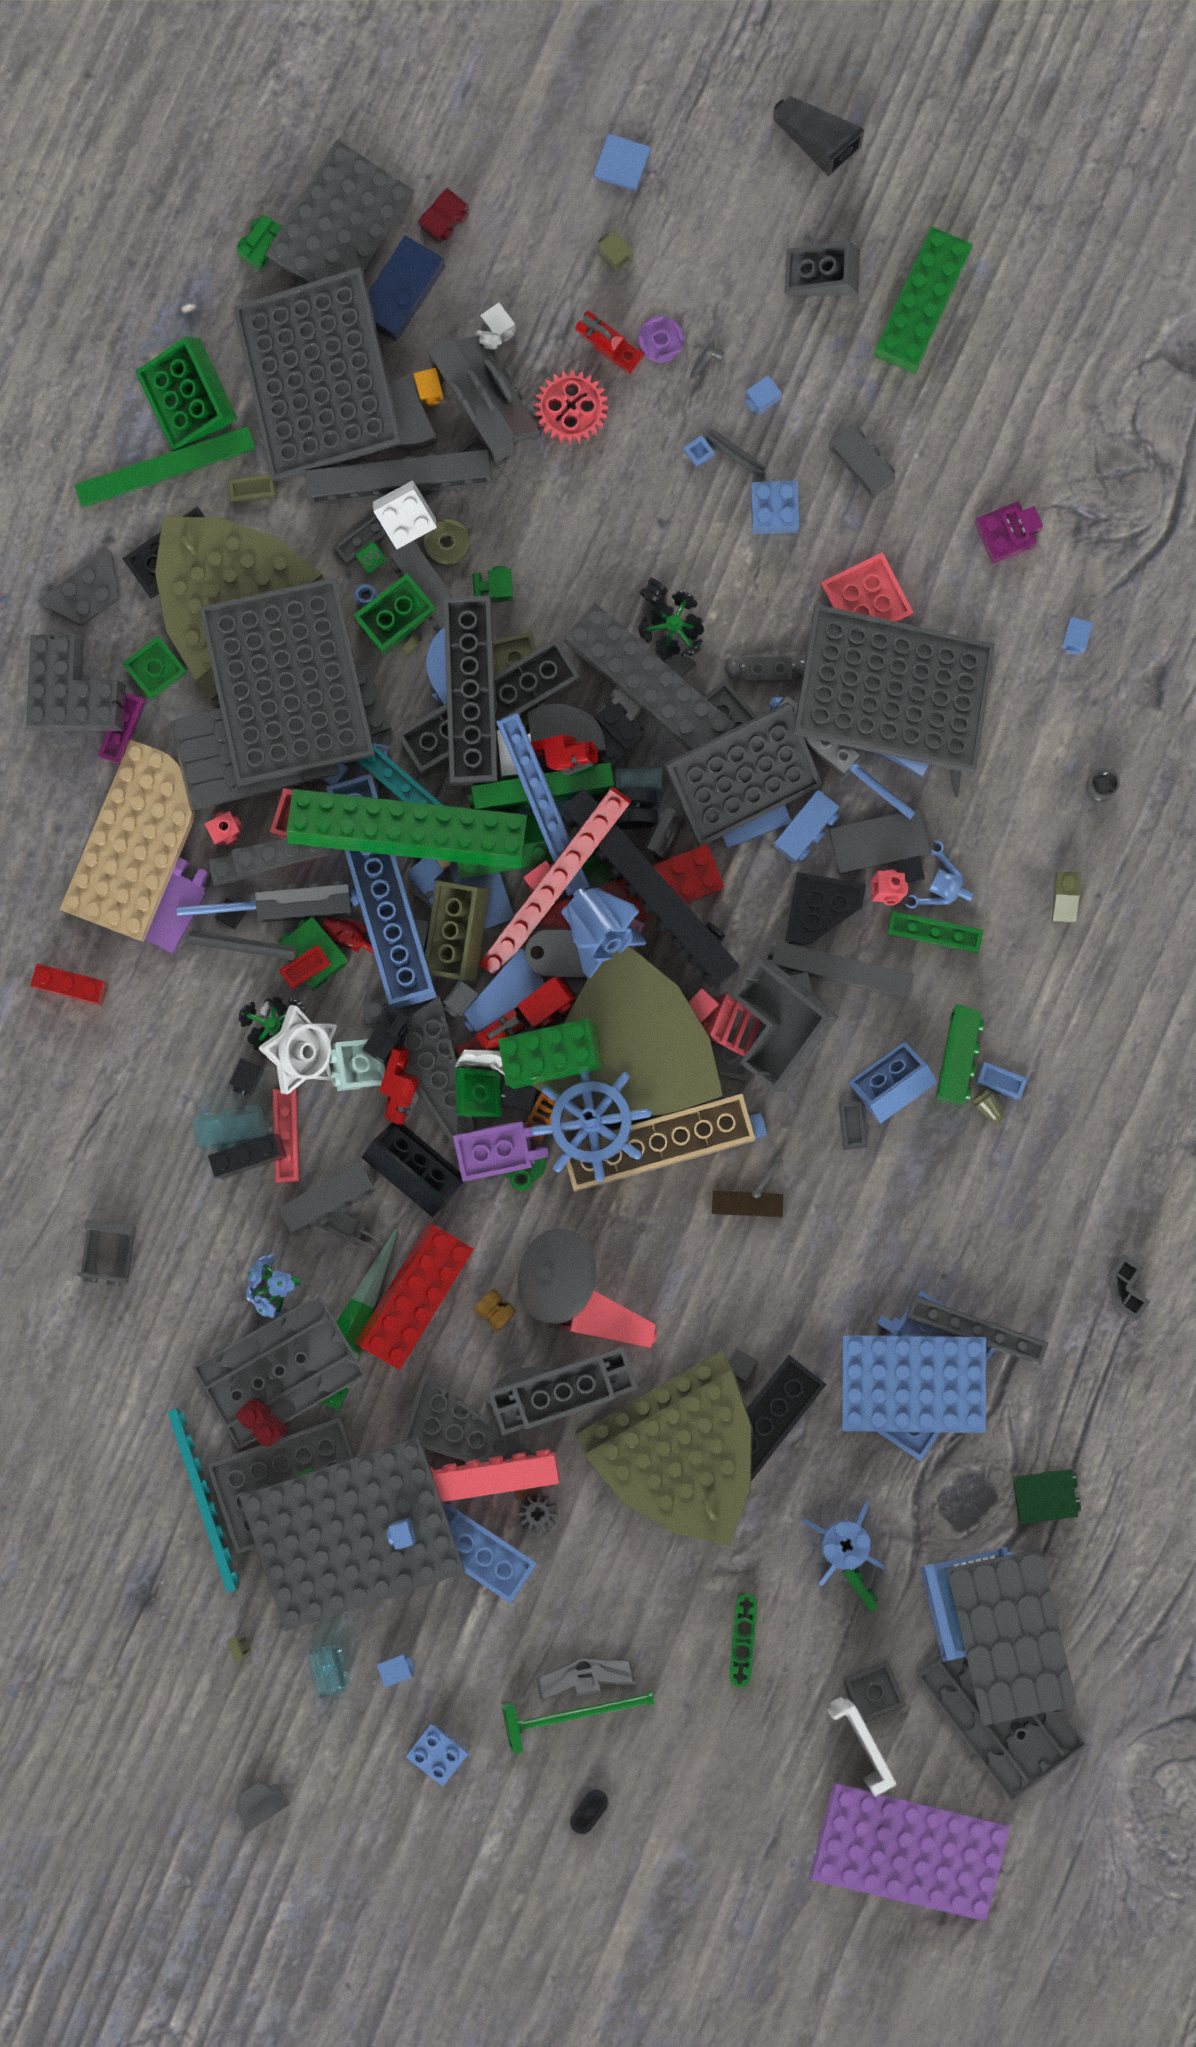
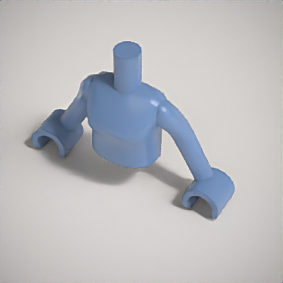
M938 840L933 843L940 847V851L935 852L930 849V853L933 856H937L950 873L939 869L929 891L942 898L918 899L915 895H909L908 897L915 901V905L909 906L904 904L907 910H913L919 905H947L955 901L958 896L970 902L973 898L974 893L962 888L963 875L944 855V845Z

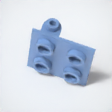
M430 1724L406 1755V1758L443 1787L469 1753L465 1751V1747L462 1748L459 1744L455 1743L454 1738L451 1740L448 1737L449 1734L445 1735L438 1729L437 1725Z

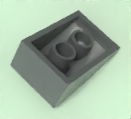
M850 240L786 249L785 293L820 296L857 294L859 290L860 249Z

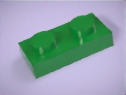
M859 1569L843 1570L842 1572L869 1612L878 1608L875 1602L879 1599L871 1588L868 1590L862 1583L865 1578Z

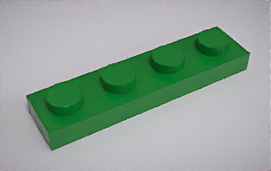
M892 911L887 935L978 954L984 930Z

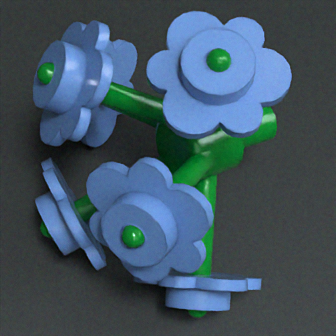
M270 1254L260 1257L253 1267L249 1268L247 1272L249 1286L246 1289V1297L250 1303L252 1302L255 1305L259 1314L265 1317L269 1316L274 1320L289 1311L282 1308L284 1297L295 1286L300 1285V1279L298 1276L291 1277L289 1273L284 1274L280 1270L273 1271L270 1267L274 1264L275 1255ZM263 1279L267 1280L270 1287L258 1290L256 1286ZM268 1292L272 1295L269 1299L260 1296ZM279 1297L277 1307H274L272 1303Z

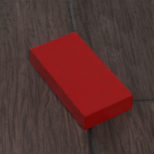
M317 944L279 969V971L293 990L330 966L331 963Z

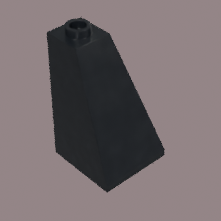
M789 96L786 100H780L774 106L773 120L828 177L862 147L864 129L856 124L792 96Z

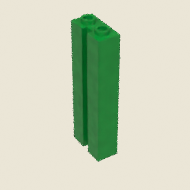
M610 763L593 765L569 776L564 775L562 771L544 774L555 804L569 802L583 789L593 798L605 796L610 788L614 787ZM520 778L471 786L472 793L468 794L471 809L506 813L532 808Z

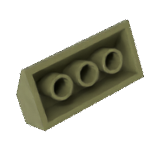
M436 880L425 952L430 974L458 980L477 979L490 888Z

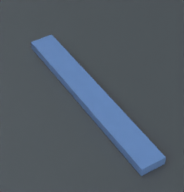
M517 712L496 722L552 859L555 862L571 840ZM582 867L565 888L568 896L574 894L580 888H589Z

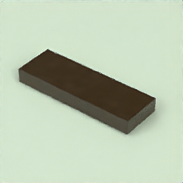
M713 1191L712 1215L782 1218L783 1194L761 1193L759 1198H754L752 1192Z

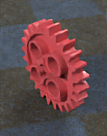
M571 370L570 376H567L565 371H562L561 378L553 374V382L548 379L545 380L547 388L539 387L543 395H536V400L540 403H535L534 409L540 411L535 413V418H542L538 422V426H545L544 434L552 432L551 440L559 436L560 444L563 443L564 439H568L569 445L572 444L573 439H576L577 443L581 444V437L590 441L589 433L597 436L596 427L603 429V423L600 420H607V415L603 412L608 411V406L603 404L608 402V398L605 396L601 397L605 393L604 388L597 390L599 381L591 383V375L584 379L583 371L578 376H575L574 370ZM569 388H575L578 390V393L570 396L566 391ZM583 394H587L586 397L579 400ZM553 403H558L561 405V408L558 411H552L549 406ZM585 404H590L594 407L590 412H584L581 408ZM567 405L571 407L575 405V410L571 408L567 410ZM563 415L560 421H556L557 418ZM573 419L577 424L574 427H567L565 422Z

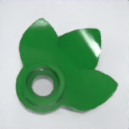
M546 1158L534 1160L535 1163L531 1164V1168L503 1173V1175L510 1179V1184L515 1190L526 1191L532 1186L533 1180L540 1178L544 1174L547 1163ZM520 1175L526 1177V1181L523 1184L517 1182V1178Z

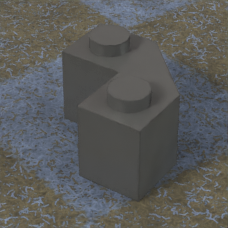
M1121 1255L1107 1277L1114 1309L1134 1322L1138 1321L1150 1303L1147 1298L1131 1288L1144 1268L1126 1255Z

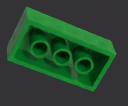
M588 1018L498 1039L505 1083L513 1089L603 1069L596 1026Z

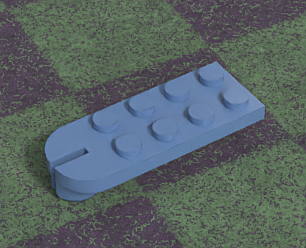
M443 1503L465 1573L512 1604L538 1563L454 1506Z

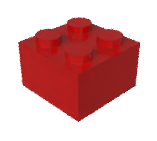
M553 977L517 1006L533 1028L543 1029L557 1023L559 1015L563 1013L565 1015L568 1014L578 997L563 977Z

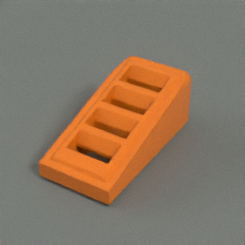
M541 1092L526 1120L527 1126L538 1124L533 1121L534 1117L545 1122V1125L551 1124L552 1109L544 1106L542 1102L544 1100L552 1105H555L556 1102ZM541 1109L549 1113L550 1117L547 1118L537 1113V1111ZM546 1134L529 1138L541 1144Z

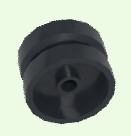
M644 788L617 789L631 800L628 807L615 822L620 829H643L658 825V812L650 809L657 805V791Z

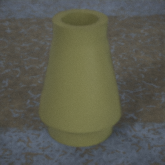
M988 1089L981 1091L972 1099L975 1103L974 1106L989 1118L993 1124H997L1005 1117L994 1093Z

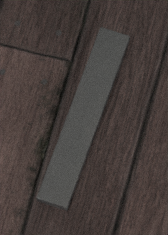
M913 1295L906 1315L908 1319L959 1337H986L987 1347L1038 1365L1042 1364L1048 1342Z

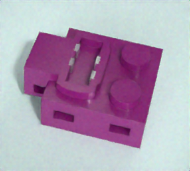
M1019 501L980 516L975 520L976 528L992 564L1034 548L1037 542L1033 534L1041 532L1043 529V524L1035 506L1023 510Z

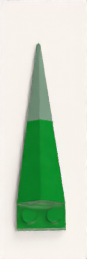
M398 1229L394 1230L336 1321L357 1360H359L362 1348L355 1341L373 1314ZM350 1386L320 1403L340 1411Z

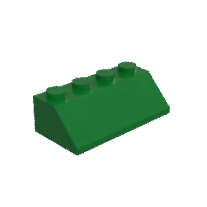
M527 815L521 868L537 866L544 861L552 863L550 851L535 815ZM457 862L460 879L514 870V868Z
M958 1004L952 1009L935 1101L963 1106L965 1101L970 1100L972 1088L968 1087L969 1078H974L976 1065L972 1064L973 1056H978L980 1042L976 1040L978 1032L982 1033L985 1019L981 1018L982 1012Z

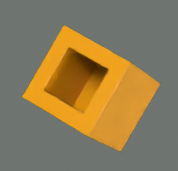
M436 368L414 373L422 406H435L444 400Z

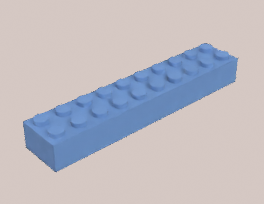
M371 774L326 787L328 793L379 799ZM345 850L389 1005L397 1010L437 998L396 855Z

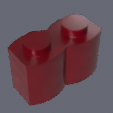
M446 188L433 205L420 217L418 225L440 244L443 240H449L454 233L453 228L458 223L462 224L468 218V204L449 188Z
M257 1398L246 1402L236 1413L239 1422L245 1428L252 1430L256 1440L265 1447L273 1446L288 1432L285 1424L276 1416L271 1415L267 1405Z

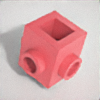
M221 811L212 816L213 820L205 823L217 848L224 844L230 846L238 842V837L242 836L239 829L243 828L238 816L233 817L230 811L227 813Z
M895 870L877 871L871 879V901L895 905L907 895L908 883L905 882V873H897Z

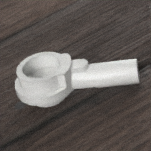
M482 330L476 331L475 336L479 335V343L484 344V348L497 349V345L502 344L499 333Z

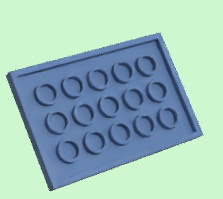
M843 1335L842 1431L986 1433V1337Z

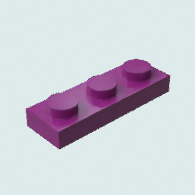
M125 693V706L118 705L125 710L124 731H107L97 756L113 763L121 764L146 704L144 699Z

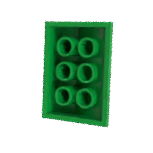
M185 336L135 371L172 452L208 437L238 419L200 338Z

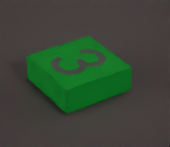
M371 541L354 554L368 574L387 561L374 541Z

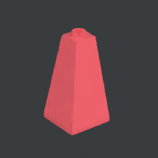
M594 1290L584 1309L573 1319L560 1323L558 1329L648 1348L652 1347L657 1338L656 1324Z

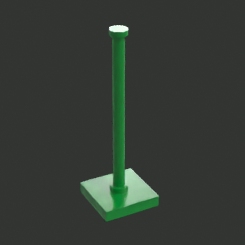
M647 1691L645 1695L522 1721L520 1718L517 1719L515 1706L511 1701L501 1703L510 1751L513 1754L523 1752L520 1733H523V1730L644 1704L651 1706L654 1705L652 1691Z

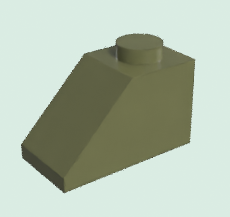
M1057 871L1054 875L1052 922L1076 923L1081 873Z

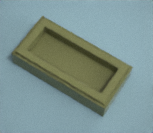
M270 474L228 480L231 504L277 498L275 482L272 481Z

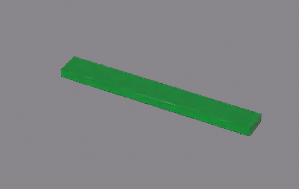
M247 426L95 477L74 486L81 507L84 508L256 449Z

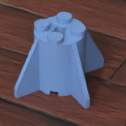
M601 888L578 889L573 894V899L561 911V914L571 926L573 940L577 945L582 969L587 978H591L603 961L612 959V953L618 951L620 954L628 946H639L647 943L644 937L629 925L639 912L637 908L627 901L602 891Z
M865 1501L853 1522L837 1520L823 1529L804 1517L801 1522L822 1534L820 1548L824 1558L830 1563L818 1582L820 1586L824 1585L836 1568L852 1570L862 1565L865 1560L883 1570L886 1566L868 1556L871 1549L870 1538L861 1527L869 1506L868 1502ZM849 1539L850 1547L842 1551L840 1542Z

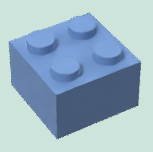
M798 481L751 482L752 534L798 533Z

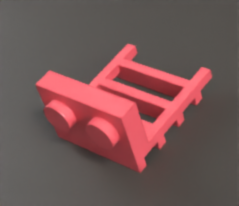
M727 993L712 997L719 1006L702 1023V1026L711 1041H715L744 1057L752 1047L762 1021L737 1000L732 999ZM740 1009L743 1011L733 1040L730 1043L727 1039ZM751 1015L755 1019L744 1047L741 1049L738 1046Z

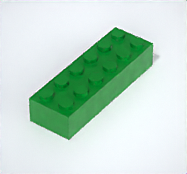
M930 227L876 346L874 357L911 373H917L970 256L972 243L935 227Z

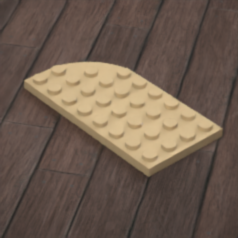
M130 740L59 910L144 942L188 837L195 815V810H190L180 765L168 754Z

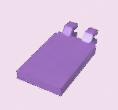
M180 857L145 940L171 954H174L195 916H177V907L201 905L207 894L204 892L205 888L203 886L210 875L205 870L199 868L193 881L183 877L190 863Z
M518 1121L453 1135L462 1181L531 1168V1164L535 1163L534 1160L549 1157L547 1146L531 1148L529 1137L534 1136L531 1133V1129L536 1126H542V1123L527 1126L526 1122Z

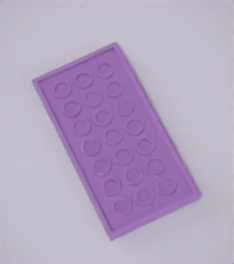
M833 1782L809 1879L987 1921L1010 1826L883 1794L874 1796L871 1791Z

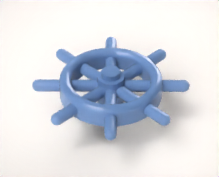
M589 1072L580 1074L581 1083L568 1088L562 1094L548 1085L542 1087V1092L556 1102L552 1110L551 1124L533 1127L531 1133L534 1136L553 1133L557 1144L564 1151L553 1166L555 1172L562 1171L572 1157L582 1162L593 1163L595 1179L597 1182H602L604 1180L602 1161L613 1157L620 1150H623L634 1159L638 1160L641 1158L642 1153L627 1141L631 1133L632 1120L649 1118L652 1115V1111L649 1108L630 1111L626 1100L619 1093L630 1078L627 1072H623L612 1087L605 1083L590 1081ZM592 1093L605 1095L594 1110ZM582 1094L585 1107L584 1110H582L581 1108H579L571 1102L574 1098ZM614 1101L620 1113L603 1115ZM565 1109L579 1119L561 1122ZM621 1122L618 1135L604 1126ZM580 1129L571 1143L564 1137L563 1131ZM598 1133L612 1142L601 1150ZM589 1134L591 1151L578 1149Z

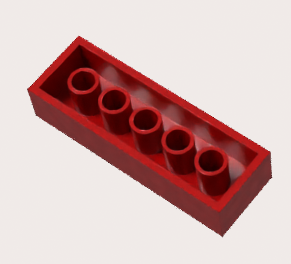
M428 1222L355 1343L400 1371L474 1249L438 1226Z

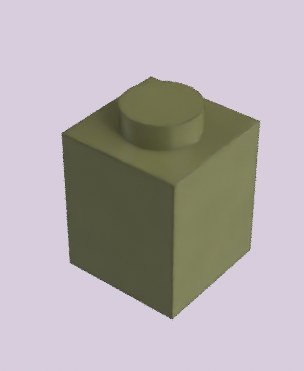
M615 230L611 234H604L599 239V244L597 245L598 253L615 272L633 258V250Z

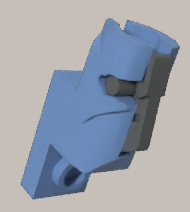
M420 858L421 861L408 871L412 883L411 892L432 908L436 880L442 878L446 873L436 860Z

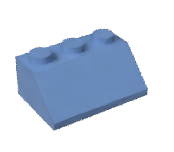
M904 1041L848 1083L869 1112L881 1124L935 1085L937 1081L928 1065Z

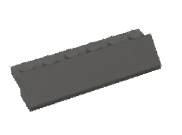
M624 1346L489 1391L488 1396L502 1435L523 1428L527 1430L614 1400L616 1396L637 1390L638 1388Z

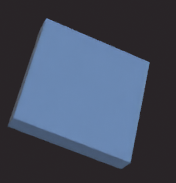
M608 133L593 175L594 178L637 192L651 147Z

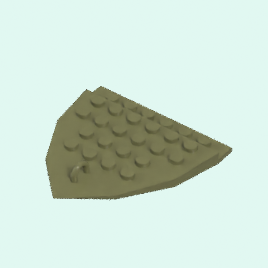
M163 517L155 574L166 632L196 683L213 700L218 694L199 607L326 579L321 572L275 536L223 518Z
M628 946L620 954L618 951L612 953L611 956L613 958L603 961L594 975L588 978L563 1023L587 1018L595 1023L603 1069L590 1071V1081L605 1083L612 1087L623 1072H627L630 1078L619 1093L626 1100L630 1111L649 1108L652 1111V1115H669L723 1096L711 1039L681 988L635 949ZM580 1074L531 1086L542 1092V1087L548 1085L562 1094L568 1088L581 1083ZM592 1093L594 1110L605 1095ZM583 1094L571 1101L575 1105L585 1108ZM614 1101L603 1115L620 1113Z
M721 1350L575 1434L586 1458L621 1502L674 1534L731 1546L751 1490L752 1425L734 1370Z

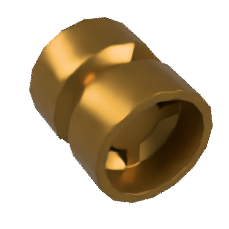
M493 1288L474 1307L473 1311L481 1319H488L487 1324L497 1333L516 1314L517 1310L510 1303H503V1297Z

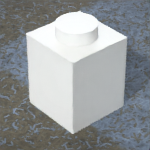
M497 303L480 315L481 323L487 331L499 333L500 339L503 342L508 341L514 336L516 331L515 323L500 303Z

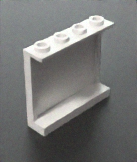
M842 1697L829 1703L831 1707L826 1710L834 1720L844 1715L847 1716L875 1769V1772L863 1778L869 1790L874 1796H877L897 1785L855 1705L848 1698L844 1700Z

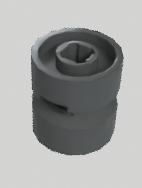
M1109 768L1096 770L1086 784L1088 797L1097 803L1109 801L1120 786V779L1117 773Z

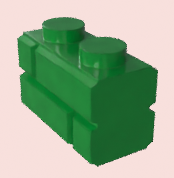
M262 215L260 219L256 218L250 226L251 231L248 236H243L237 243V253L240 259L261 272L270 260L265 254L282 226L266 215Z

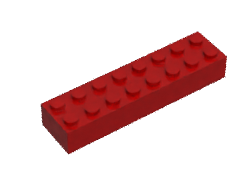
M707 844L652 865L686 905L724 890V884ZM614 880L596 887L633 904L639 911L634 917L635 920L644 922L655 918L653 915L648 917L640 908L641 901L637 897L635 899L630 897L625 891L626 884L622 880ZM573 897L553 904L539 922V930L546 928L571 929L561 911L569 904Z

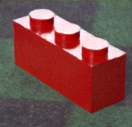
M36 963L30 986L36 990L102 1006L108 984L103 980Z

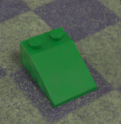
M407 573L355 613L353 618L357 626L384 657L401 644L436 608Z

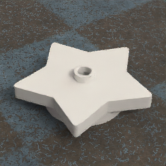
M294 1005L289 1006L281 1031L259 1046V1050L277 1065L280 1092L287 1095L306 1079L331 1080L329 1066L331 1041L337 1029L335 1024L312 1023Z

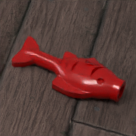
M326 918L322 929L327 932L334 942L340 946L351 948L356 953L362 947L374 954L371 942L366 940L363 935L367 931L366 926L352 919Z

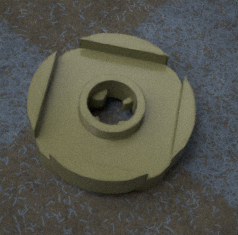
M443 519V521L436 523L437 528L425 534V551L430 559L439 565L456 566L469 552V535L460 522L453 519ZM446 537H450L453 545L444 548L441 540L443 538L446 540Z

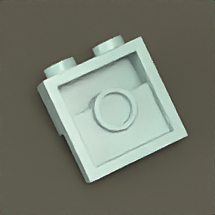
M369 1039L336 1042L331 1045L329 1063L334 1065L331 1082L333 1086H337V1091L381 1086L385 1074V1065L363 1051V1047Z

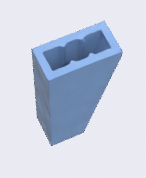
M522 948L517 951L464 1012L467 1019L463 1022L470 1032L475 1030L478 1033L512 1009L518 1010L517 1005L545 984L541 976L528 965Z

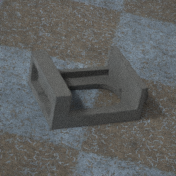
M86 1220L85 1229L87 1233L81 1273L78 1272V1276L84 1277L83 1281L98 1283V1279L107 1280V1285L121 1286V1282L128 1283L136 1227ZM100 1232L122 1235L118 1267L110 1276L100 1275L95 1268Z

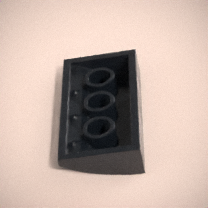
M197 506L183 517L205 516ZM161 532L122 558L150 599L159 594L155 570Z

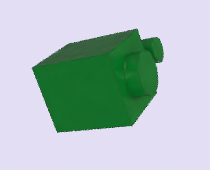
M505 566L493 567V570H488V581H482L481 573L472 574L474 596H483V593L489 592L492 603L514 601L511 569H506Z

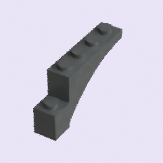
M287 839L231 850L230 856L208 860V868L212 886L218 887L233 884L250 876L282 866L328 856L329 853L328 849L324 847L288 844Z

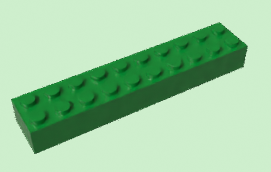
M293 789L287 826V843L521 869L527 815Z

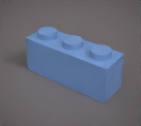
M817 790L775 841L773 847L794 864L798 860L803 861L810 853L808 848L813 841L817 844L825 835V832L822 830L827 824L832 826L840 815L837 812L840 807L821 791Z

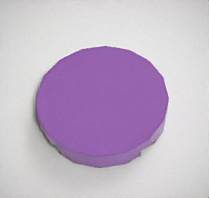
M663 316L654 317L646 321L638 336L641 352L649 360L658 363L668 362L677 357L682 350L684 342L683 332L678 323Z

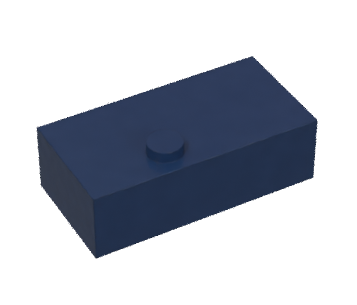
M406 235L368 291L377 331L395 342L399 340L445 268L444 258Z

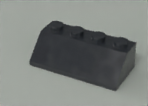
M392 1122L371 1142L361 1157L432 1218L464 1184L461 1172L404 1124L400 1125Z

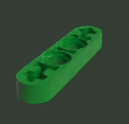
M749 1593L739 1595L735 1603L729 1678L731 1683L739 1688L748 1685L752 1671L757 1601ZM745 1597H748L749 1601L753 1603V1607L748 1608V1615L753 1614L752 1619L747 1617L738 1618V1613L743 1614L744 1611L743 1606H740L739 1603L740 1601L743 1602ZM742 1621H746L751 1625V1631L747 1635H741L737 1630L738 1624ZM740 1645H744L749 1649V1655L745 1659H739L735 1655V1650ZM734 1661L738 1663L749 1662L748 1667L743 1666V1674L747 1675V1678L742 1679V1683H738L737 1678H733V1675L737 1674L739 1669L738 1665L734 1666Z

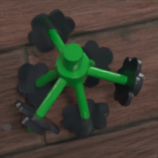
M679 590L676 594L672 595L675 605L679 606L676 615H673V607L660 602L656 608L651 610V615L653 616L651 624L653 626L650 627L646 617H642V621H640L638 626L640 637L644 638L646 643L652 641V631L668 629V636H662L660 640L655 641L656 653L665 655L668 658H671L673 654L678 655L681 651L678 641L672 639L674 633H678L688 646L681 653V657H684L687 654L693 656L698 653L703 640L700 639L691 643L689 638L696 640L698 635H702L705 630L702 625V618L696 617L694 614L687 615L686 621L682 622L680 616L683 609L690 610L697 607L698 603L690 593Z
M274 997L272 1000L265 999L264 1005L260 1008V1013L266 1016V1019L255 1015L254 1002L246 1004L239 1012L241 1027L250 1026L253 1020L264 1024V1027L259 1029L256 1027L252 1028L251 1033L247 1037V1041L253 1045L255 1050H259L260 1045L281 1031V1022L285 1019L286 1014L284 1012L287 1011V1006L283 1004L280 997ZM295 998L288 999L289 1006H297L303 1013L306 1012L301 1001H297Z

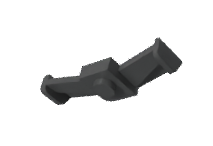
M584 1657L575 1659L573 1662L537 1678L541 1703L575 1688L576 1697L600 1693L599 1683L635 1685L630 1660Z

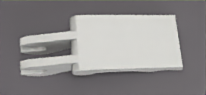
M464 1050L455 1067L465 1066L467 1068L476 1066L489 1067L495 1071L498 1070L504 1075L500 1051Z

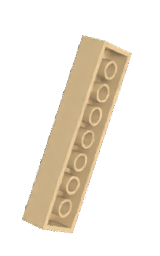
M739 1094L632 1125L627 1142L642 1153L641 1158L638 1160L634 1159L623 1150H620L613 1157L602 1161L604 1180L602 1182H597L595 1179L593 1163L582 1162L571 1157L566 1165L575 1193L755 1141V1136L743 1094ZM620 1129L613 1130V1132L618 1135ZM601 1134L598 1135L600 1150L612 1143ZM585 1138L578 1149L591 1151L589 1138Z

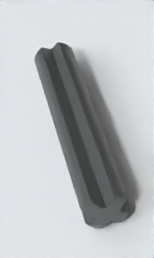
M712 429L707 434L706 440L757 477H760L765 472V465L716 430Z

